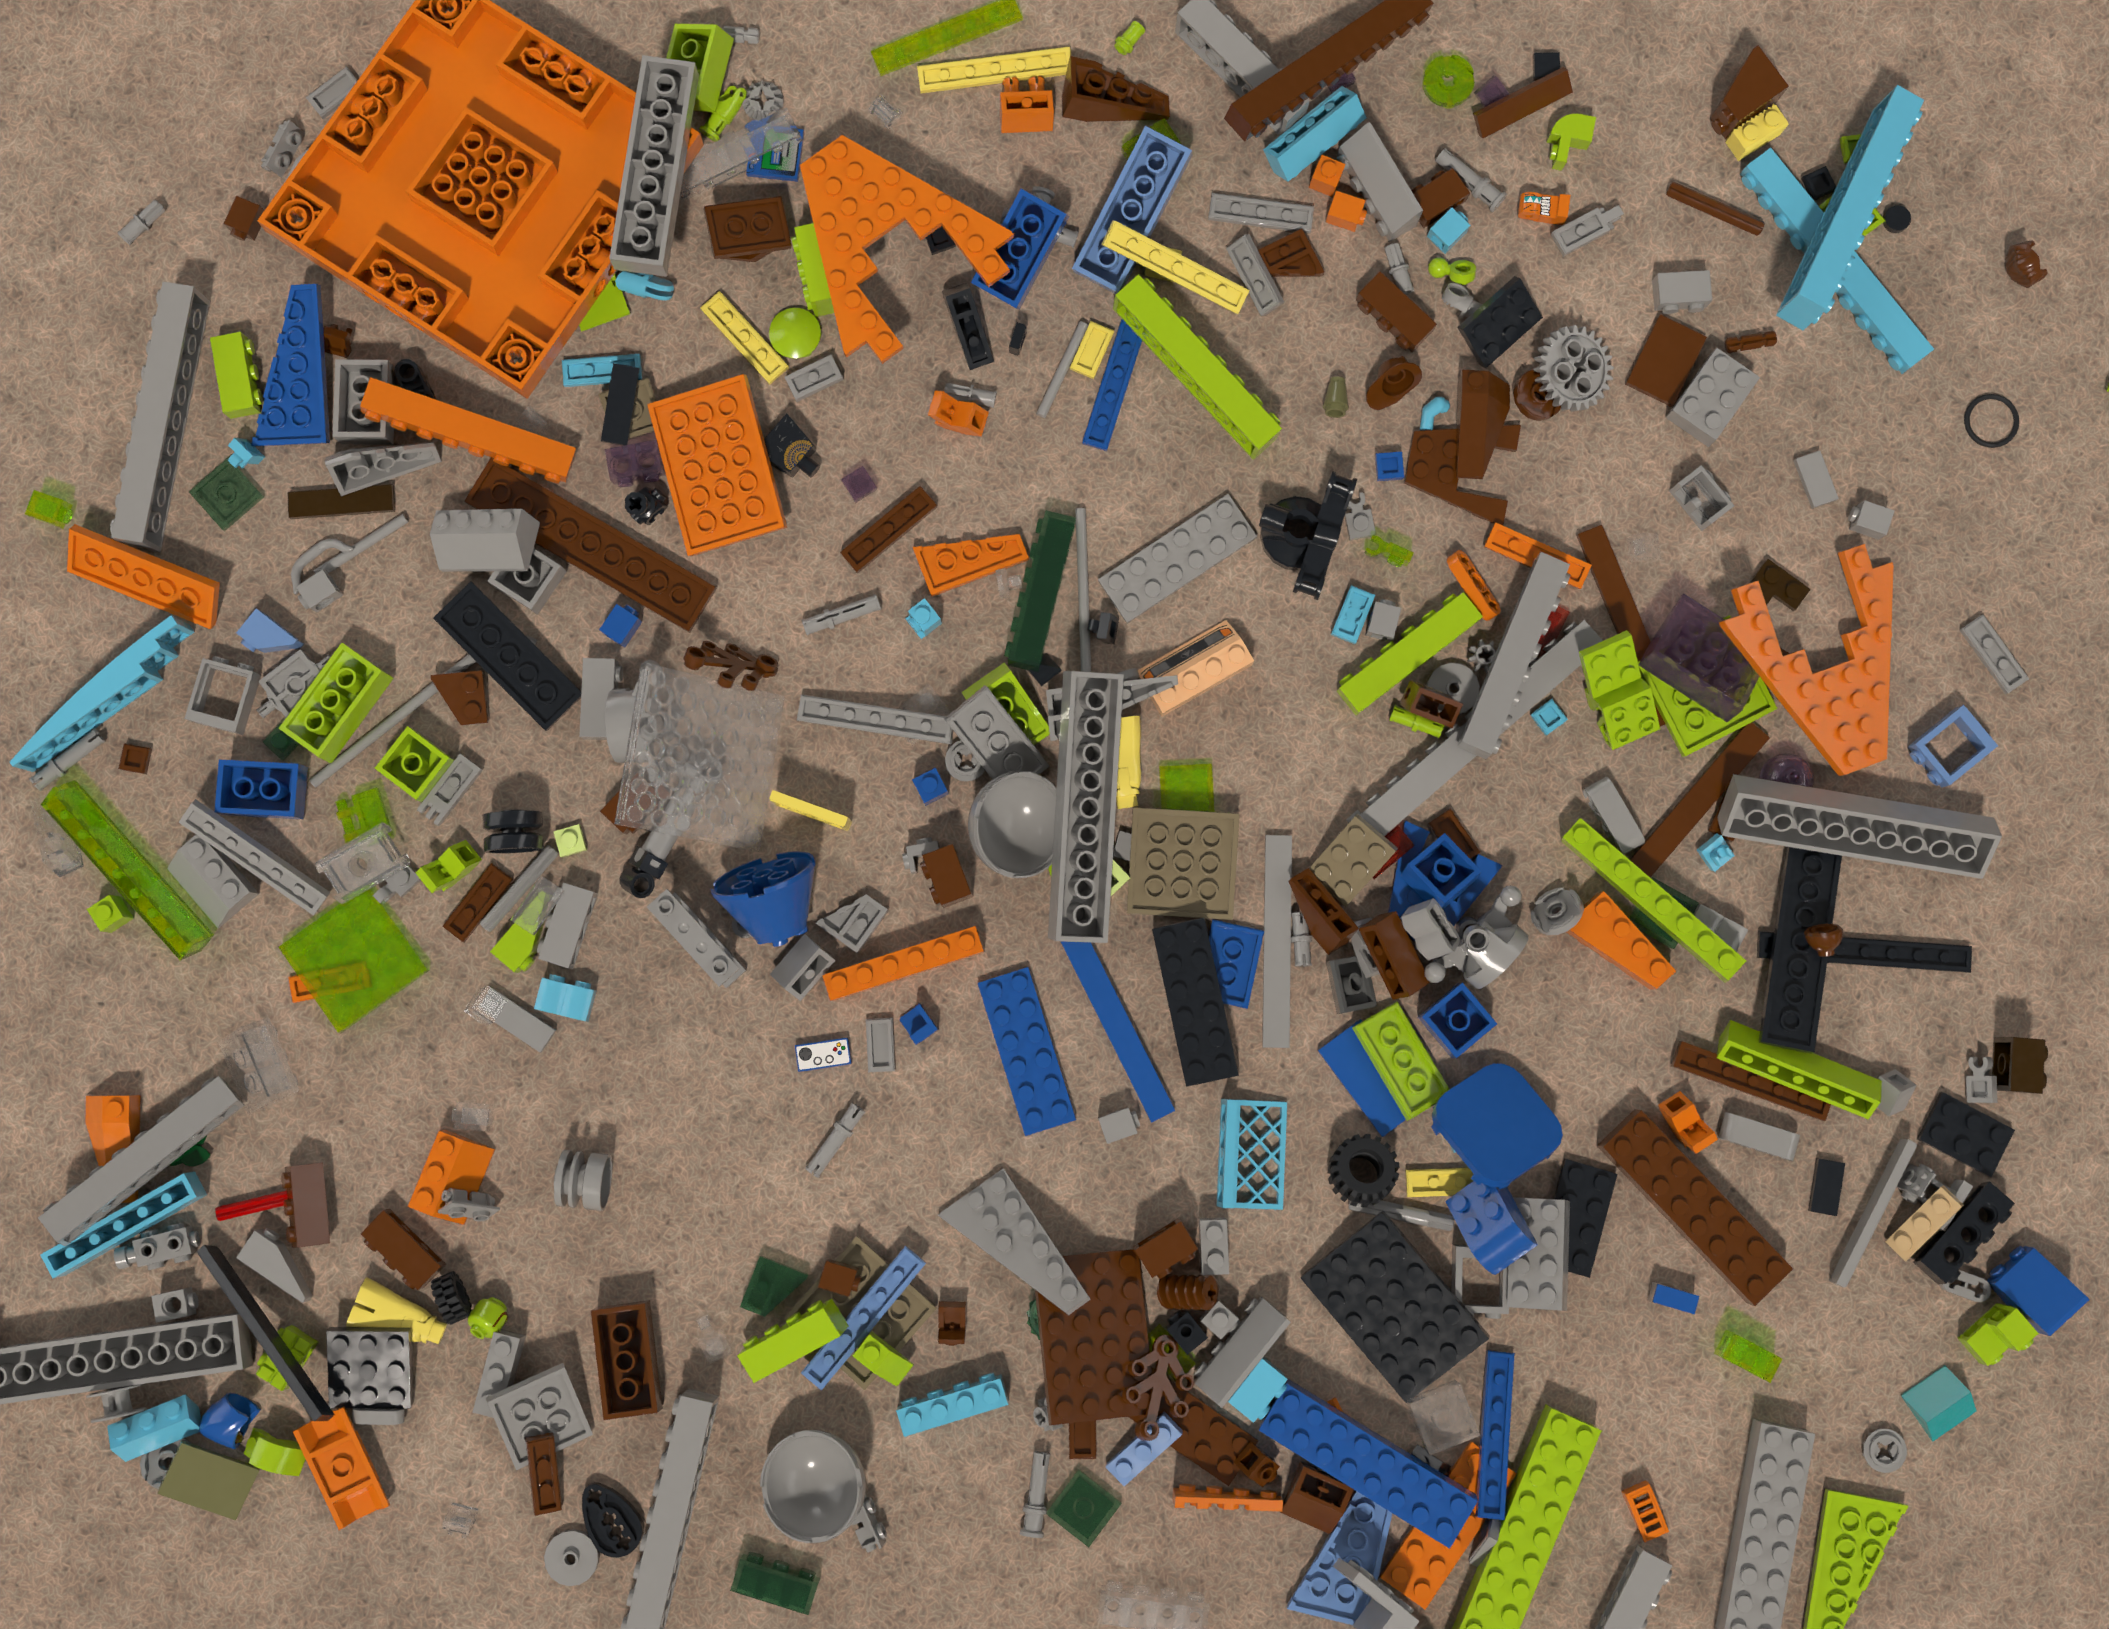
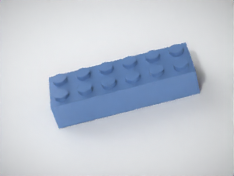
M1147 126L1144 127L1072 267L1074 273L1114 294H1117L1125 287L1137 263L1101 245L1112 221L1115 220L1150 238L1192 157L1191 149Z

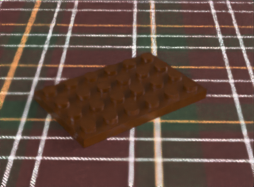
M1134 1249L1063 1256L1091 1300L1070 1315H1067L1035 1290L1049 1426L1146 1415L1151 1389L1143 1393L1137 1403L1128 1404L1122 1398V1392L1126 1387H1133L1152 1374L1151 1365L1147 1367L1146 1373L1142 1376L1134 1377L1128 1372V1364L1132 1360H1138L1150 1352L1139 1256ZM1136 1363L1134 1366V1369L1137 1373L1140 1371V1366L1138 1363ZM1130 1390L1129 1392V1398L1131 1400H1133L1134 1398V1392L1132 1390Z

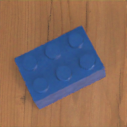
M219 760L214 812L225 816L304 820L308 767L296 763Z

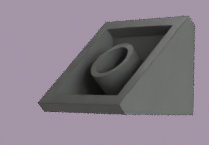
M1357 956L1326 962L1337 1014L1377 1006L1371 977H1365Z

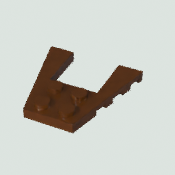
M1521 425L1503 426L1495 449L1516 452ZM1457 429L1414 431L1404 484L1448 502V504L1456 508L1459 507L1480 519H1485L1493 524L1496 522L1504 526L1507 500L1457 491L1459 478H1456Z

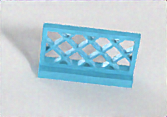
M1221 1099L1216 1206L1221 1208L1283 1210L1287 1102ZM1240 1105L1250 1106L1256 1112V1115L1247 1124L1240 1117ZM1256 1106H1265V1107H1264L1261 1111H1259ZM1270 1107H1280V1119L1272 1125L1263 1114ZM1261 1118L1269 1129L1258 1138L1249 1127ZM1247 1130L1256 1141L1245 1151L1239 1144V1137ZM1271 1132L1279 1138V1145L1272 1152L1262 1142ZM1259 1144L1268 1156L1257 1165L1248 1154ZM1246 1157L1255 1168L1244 1178L1238 1172V1164ZM1270 1159L1278 1165V1172L1272 1178H1269L1261 1169ZM1258 1171L1267 1182L1256 1192L1247 1181ZM1245 1184L1253 1193V1196L1247 1202H1236L1237 1191ZM1269 1186L1277 1192L1276 1204L1266 1203L1260 1196ZM1257 1198L1261 1203L1252 1202Z

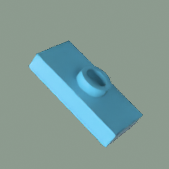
M1351 585L1331 635L1356 644L1375 595Z

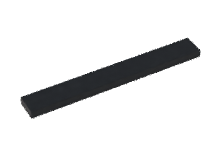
M1758 931L1757 958H1771L1774 932ZM1842 937L1839 946L1834 949L1835 954L1828 956L1827 963L1971 973L1972 946Z
M203 1245L197 1251V1254L313 1421H329L335 1414L217 1246Z

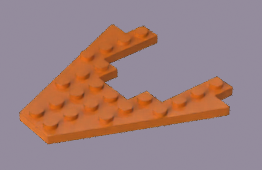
M841 135L800 164L840 339L846 357L866 343L882 364L903 350L901 342L858 287V285L878 272L877 267L864 249L902 222L906 221L920 241L942 226L988 288L1010 273V269L996 250L1014 238L1012 231L844 135Z
M1865 544L1838 552L1861 624V628L1841 635L1848 661L1812 673L1805 649L1783 656L1759 581L1731 589L1739 615L1719 622L1722 630L1838 776L1847 775L1887 759L1894 565L1893 562L1872 568Z

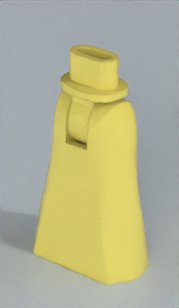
M1140 716L1121 718L1116 796L1117 809L1138 806L1137 794H1140L1138 789L1141 783Z
M368 1277L360 1287L355 1300L357 1304L353 1306L346 1323V1327L411 1328V1342L422 1341L425 1344L427 1341L439 1344L447 1324L437 1321V1317L432 1316L423 1307L401 1297Z

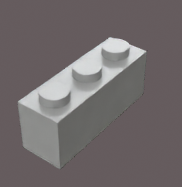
M583 658L579 737L584 740H607L605 730L606 700L609 692L612 689H618V682L623 680V667L619 666V662L616 659Z
M564 882L562 888L558 887L554 896V902H556L554 912L549 913L545 927L548 928L546 936L541 938L537 947V953H540L538 959L565 968H574L598 893Z
M501 1329L500 1332H493L472 1413L494 1418L487 1404L486 1397L514 1384L526 1335Z

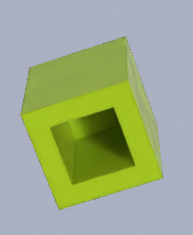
M108 895L87 909L100 932L112 933L134 919L120 896Z

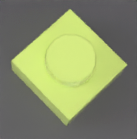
M580 824L554 831L560 857H566L587 850Z

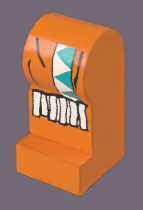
M1536 192L1522 193L1520 195L1518 217L1535 222L1563 225L1568 218L1571 195L1560 194L1559 196H1552Z

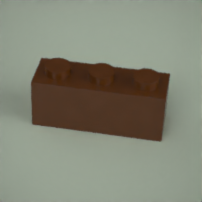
M1381 272L1358 293L1356 298L1358 308L1366 315L1371 314L1377 320L1376 324L1382 331L1386 333L1389 331L1394 335L1396 343L1403 350L1409 349L1413 353L1434 331L1437 325Z
M1397 911L1380 914L1359 928L1361 936L1392 1000L1410 997L1430 983L1425 977V968L1407 932L1403 928L1402 920L1399 918Z
M323 1162L285 1167V1172L281 1174L283 1189H287V1199L284 1200V1212L286 1216H289L290 1226L286 1228L287 1242L292 1244V1248L329 1244L330 1234Z
M391 1209L383 1210L361 1233L365 1238V1245L374 1252L378 1251L384 1257L383 1262L394 1271L397 1269L403 1275V1282L411 1289L416 1288L420 1290L425 1288L447 1265Z

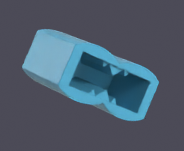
M553 974L549 975V979H541L534 1009L589 1022L597 991L590 989V983L576 980L575 985L564 983L565 977Z

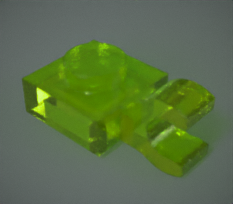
M1372 535L1370 541L1375 542L1378 549L1371 550L1366 548L1364 552L1370 557L1382 554L1388 558L1387 562L1396 567H1401L1402 565L1407 567L1414 552L1392 542L1387 543L1375 535Z

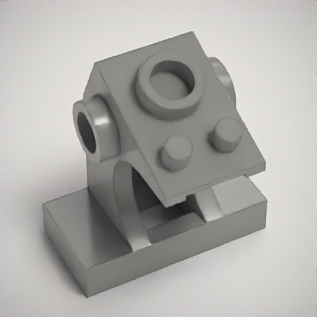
M1909 1164L1897 1188L1902 1191L1901 1197L1913 1204L1919 1202L1923 1205L1928 1200L1923 1197L1928 1185L1930 1184L1935 1187L1936 1192L1944 1184L1935 1179L1936 1174L1929 1167L1920 1164L1919 1167ZM1955 1179L1950 1188L1945 1186L1962 1203L1973 1188L1965 1180ZM1954 1216L1939 1231L1945 1232Z

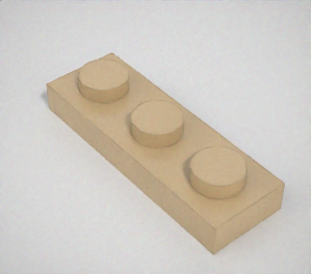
M1943 1185L1885 1242L1906 1262L1964 1204Z

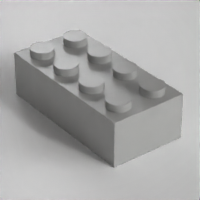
M1513 1197L1538 1245L1508 1266L1507 1307L1567 1311L1570 1201Z

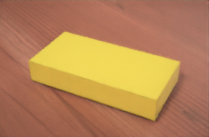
M1090 321L1070 366V370L1094 379L1114 335V330Z

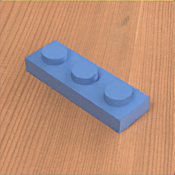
M1165 1412L1157 1417L1156 1422L1159 1425V1434L1156 1439L1142 1441L1136 1436L1106 1463L1108 1471L1123 1486L1127 1485L1182 1435L1183 1430ZM1150 1424L1147 1427V1432L1149 1434L1152 1433V1427Z

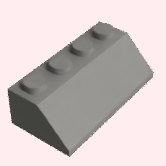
M1369 122L1340 146L1337 161L1346 164L1344 171L1347 170L1351 177L1350 184L1352 189L1356 193L1360 192L1363 199L1366 200L1364 204L1365 210H1367L1369 215L1373 214L1377 221L1376 228L1382 237L1386 236L1390 242L1415 228L1423 209Z
M523 509L436 510L430 537L439 570L442 572L528 571L540 522Z
M1262 1296L1258 1300L1253 1298L1244 1310L1247 1312L1245 1317L1241 1321L1238 1320L1228 1331L1230 1335L1224 1343L1220 1340L1210 1352L1213 1357L1206 1364L1203 1361L1193 1373L1196 1376L1194 1383L1221 1408H1223L1291 1323L1285 1315Z

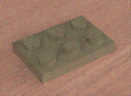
M1356 814L1309 869L1327 891L1346 907L1398 848L1359 814Z

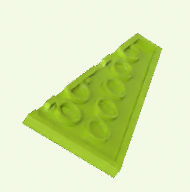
M1825 1489L1803 1629H1844L1851 1613L1853 1614L1858 1606L1856 1603L1874 1575L1884 1555V1549L1890 1537L1894 1536L1897 1530L1896 1525L1902 1514H1905L1909 1507L1908 1505Z

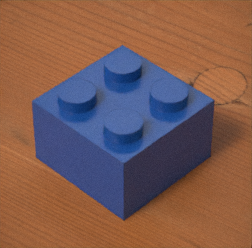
M1444 833L1407 864L1401 877L1424 901L1434 898L1441 908L1444 909L1469 888L1482 871Z
M1463 982L1457 983L1417 1017L1451 1058H1458L1497 1025L1496 1021Z

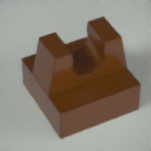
M332 324L330 327L324 326L325 352L348 358L352 351L353 329L347 328L346 331L338 329L336 324Z

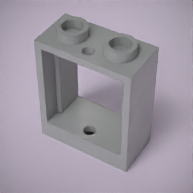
M213 656L212 660L202 658L184 719L244 735L261 675L253 672L254 667L238 663V666L235 667L228 665L229 660ZM215 670L247 678L235 721L203 713Z
M1452 1245L1451 1291L1462 1302L1463 1258H1475L1468 1245ZM1508 1267L1500 1271L1499 1305L1463 1304L1473 1317L1474 1313H1485V1318L1500 1319L1501 1314H1509V1307H1507Z

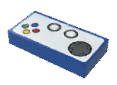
M848 1038L795 1045L798 1072L852 1064Z

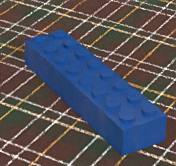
M1288 1379L1285 1382L1286 1390L1278 1399L1275 1398L1270 1410L1260 1423L1259 1431L1450 1549L1477 1504V1495Z

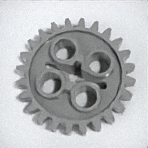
M1577 325L1566 326L1551 332V337L1543 339L1545 346L1538 347V351L1542 356L1534 358L1535 361L1540 363L1539 367L1534 368V371L1540 372V376L1535 379V382L1543 383L1539 391L1546 390L1548 393L1545 400L1554 398L1553 406L1561 405L1562 411L1569 409L1571 412L1589 409L1590 406L1597 405V400L1604 398L1602 391L1610 389L1605 382L1613 380V377L1607 374L1609 370L1614 369L1613 366L1607 365V361L1612 358L1610 355L1605 356L1604 352L1608 349V346L1601 347L1600 343L1603 338L1593 339L1595 331L1586 332L1585 326L1577 328Z

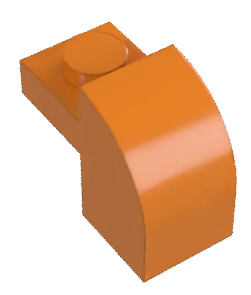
M937 390L934 392L928 416L935 419V424L942 428L982 437L989 414L988 411L976 403L958 401L944 391Z
M1681 1091L1658 1105L1664 1119L1679 1142L1685 1148L1689 1147L1695 1154L1718 1140L1715 1132L1700 1118L1694 1103Z

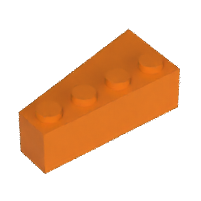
M1604 891L1597 893L1583 905L1584 911L1581 919L1573 928L1565 932L1650 990L1659 988L1676 972L1671 964Z

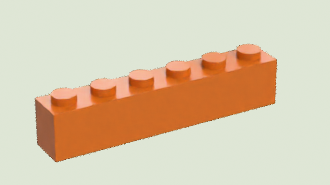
M973 926L822 976L830 1001H835L984 953L977 928Z

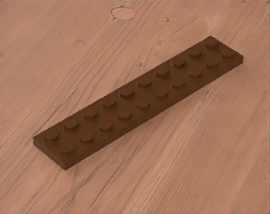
M490 458L464 501L466 504L477 510L523 509L540 522L535 544L689 633L692 631L717 589L715 586L510 467L500 465L493 461L494 458Z

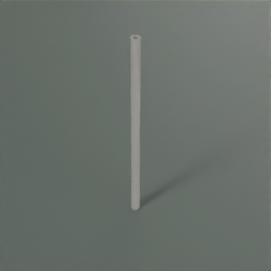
M1077 508L1075 509L1080 662L1081 672H1091L1090 631L1087 630L1089 623L1086 509Z
M468 654L444 674L463 672L476 661ZM432 682L338 756L332 763L309 779L310 783L315 788L436 694L438 689Z

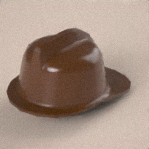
M1404 356L1386 360L1378 369V378L1368 388L1366 394L1367 404L1374 410H1382L1397 403L1419 384L1422 379V370L1418 365L1408 362Z

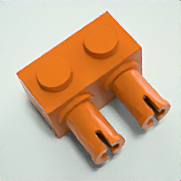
M1038 76V83H1036L1035 77H1031L1028 80L1029 91L1019 92V80L1012 77V85L1010 84V77L1005 78L1002 82L1004 92H1000L1001 133L1053 131L1054 107L1052 90L1045 91L1044 78Z

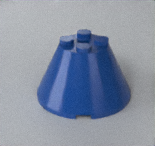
M808 852L776 854V860L762 863V859L759 858L740 865L723 874L713 883L714 890L713 888L711 889L712 896L759 945L772 943L774 947L782 946L788 943V938L804 934L808 931L807 921L815 870L814 857Z

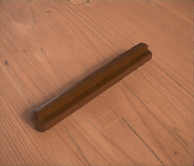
M1672 182L1667 190L1666 195L1756 236L1764 228V221L1677 182Z

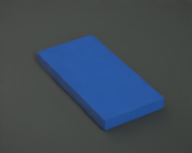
M1359 1019L1317 1051L1380 1136L1383 1137L1406 1119L1352 1027L1363 1022Z

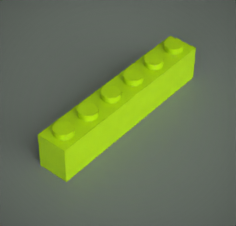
M1464 592L1458 597L1453 593L1442 602L1444 607L1436 613L1433 609L1422 617L1421 620L1424 623L1419 627L1415 628L1412 625L1401 634L1403 639L1397 644L1391 641L1380 650L1382 653L1380 657L1376 660L1370 657L1359 666L1362 671L1355 676L1350 673L1339 681L1341 687H1339L1337 693L1355 715L1366 709L1483 617Z
M1733 1020L1729 1021L1720 1035L1717 1058L1868 1120L1881 1103L1882 1081L1814 1053L1810 1054L1759 1043L1760 1031Z

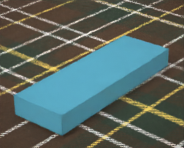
M628 354L562 360L564 387L610 384L613 363L640 368L638 381L642 380L641 355Z

